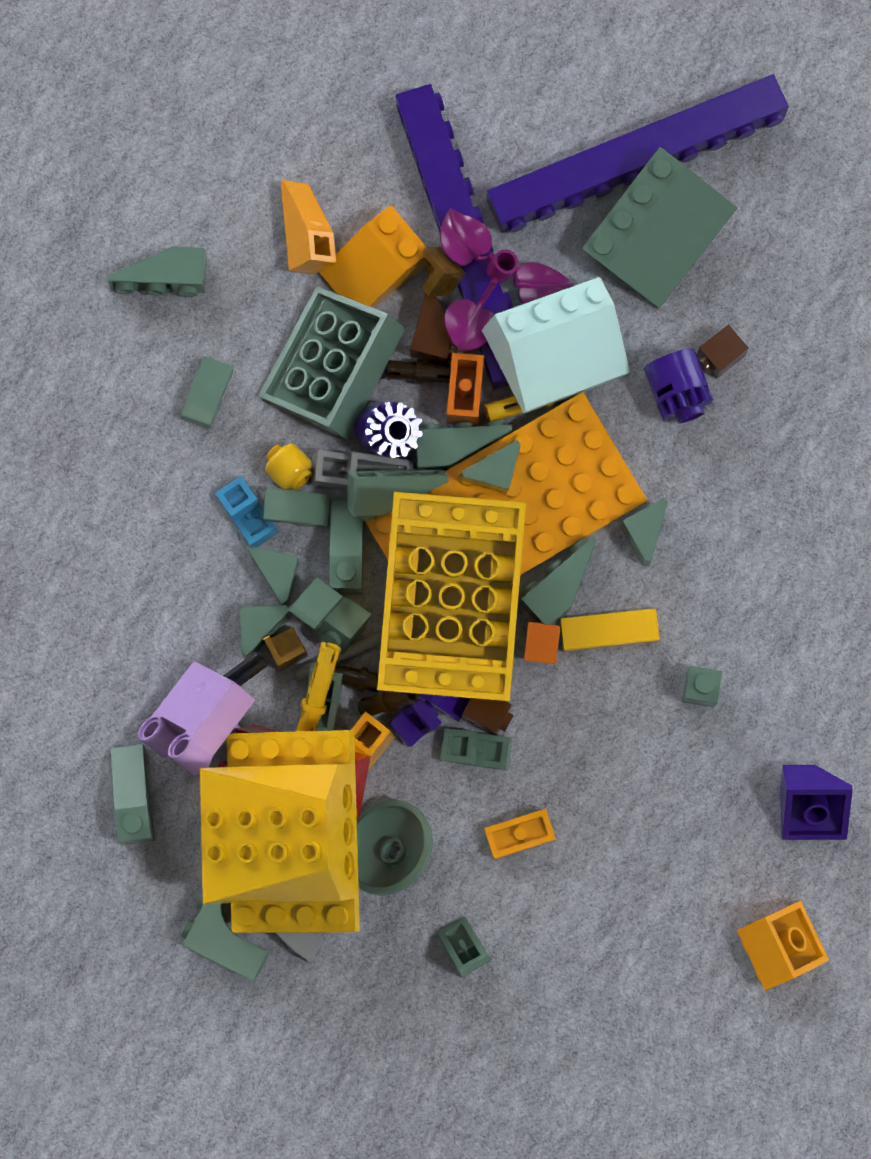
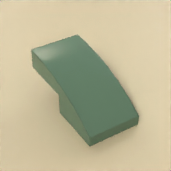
M204 356L186 399L181 419L211 429L222 405V397L233 375L234 366Z
M265 488L264 522L295 523L296 526L328 528L330 496L297 490Z
M444 728L440 760L508 771L513 739L506 736L480 734L476 731Z

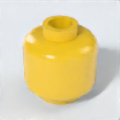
M278 444L266 455L269 461L266 464L265 472L281 489L299 490L312 476L310 471L312 468L311 460L295 444H287L283 447Z

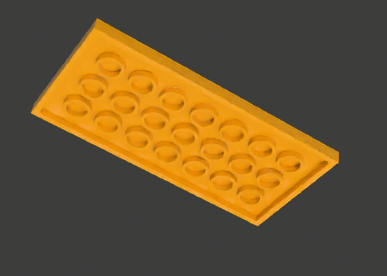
M584 392L446 470L445 472L449 475V482L426 493L429 495L525 502L526 511L520 576L648 501ZM518 440L521 446L507 493L462 481L460 477L461 471ZM392 512L376 516L374 520L364 521L387 561Z

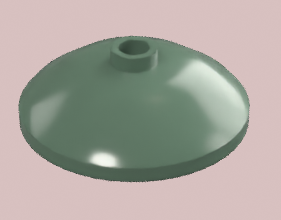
M385 800L368 807L360 813L359 820H357L359 888L372 895H391L409 887L423 873L431 857L433 835L429 821L418 808L401 800ZM400 851L399 855L394 859L395 854Z

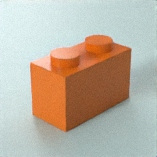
M452 353L447 424L467 422L472 423L473 426H478L484 355Z

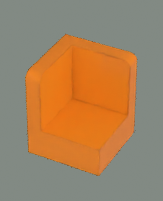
M528 621L524 661L556 665L560 626Z

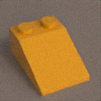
M390 205L366 223L336 253V264L318 273L336 294L373 308L429 265V261L422 254L426 247L393 206Z

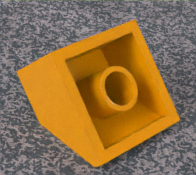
M801 900L736 930L741 939L742 946L752 962L756 976L761 981L765 991L790 981L829 961Z

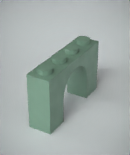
M202 893L196 906L201 910L195 921L190 919L181 934V937L185 939L182 945L255 982L270 952L232 933L224 917V903L203 904Z

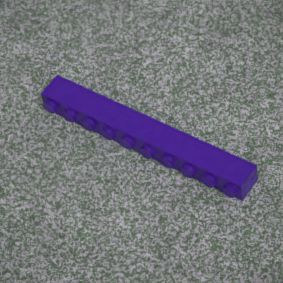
M771 74L487 190V203L501 233L508 230L510 233L517 232L525 228L527 223L537 218L539 221L549 219L559 209L564 207L573 209L583 204L586 198L594 195L597 198L603 197L612 192L613 187L623 183L625 186L631 185L659 147L663 148L678 161L681 160L682 163L696 158L701 151L710 149V151L718 150L725 146L728 140L736 137L744 139L754 134L755 129L765 125L767 128H771L780 124L786 116L789 105L775 75Z
M428 84L396 94V107L439 233L444 217L451 208L484 224L479 206L473 207L470 196L474 195L469 177L463 178L460 169L464 167L461 152L459 149L454 150L451 139H454L452 126L449 120L445 122L443 120L441 111H444L445 108L440 93L434 94L432 85ZM492 245L489 252L484 256H488L491 252H494ZM473 259L470 264L460 266L466 273L457 285L462 299H468L477 305L491 282L487 274L489 262L478 263ZM497 283L482 309L489 310L495 315L513 308L509 293H503L500 283ZM487 342L479 348L481 355H484V365L492 389L496 390L509 386Z

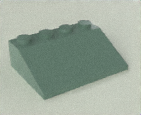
M659 147L582 249L660 308L734 214L737 207L671 154Z
M316 286L258 397L329 433L348 440L359 413L368 402L405 328L387 313Z

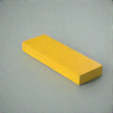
M656 608L560 619L564 652L660 641Z

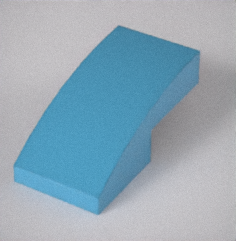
M242 476L215 493L251 548L260 546L279 533L273 522H264V509Z

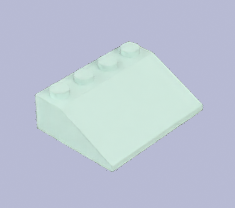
M600 277L497 313L482 329L524 414L630 373L615 306Z

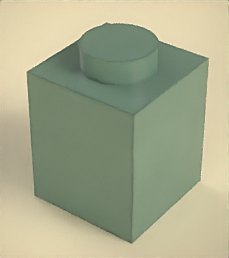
M345 595L324 620L317 637L326 644L332 643L341 648L340 653L343 655L364 631L371 613Z
M689 666L686 671L682 703L714 708L718 703L722 671Z

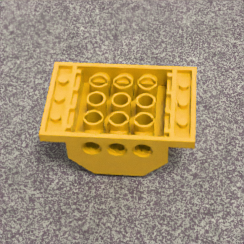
M394 492L377 690L510 701L526 511L525 502Z
M354 730L229 734L227 737V767L200 768L203 904L231 903L232 933L359 932Z

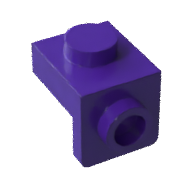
M420 698L415 704L408 705L391 720L389 726L407 747H411L425 734L434 731L442 722L437 717L439 715L437 709L430 702H424Z

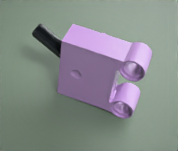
M254 652L223 676L193 661L154 714L142 724L138 732L139 739L161 757H170L191 775H199L200 768H208L213 755L222 743L227 740L228 735L236 733V730L241 728L238 722L255 699L240 686L268 666L267 659L261 652Z

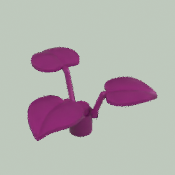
M452 208L446 213L440 231V241L444 254L449 260L459 266H466L473 259L478 263L489 262L487 274L491 279L489 286L477 305L468 299H459L452 302L445 311L444 326L454 347L459 350L471 351L487 343L482 329L494 314L489 310L482 309L497 283H504L512 276L513 286L520 288L518 297L522 304L573 287V283L567 277L544 264L528 262L519 267L517 256L510 250L504 249L496 254L491 252L488 256H484L489 252L492 245V236L488 228L479 220L461 214Z

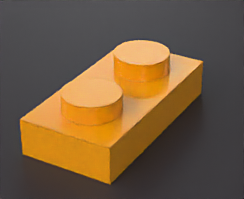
M546 808L484 828L494 860L556 840Z

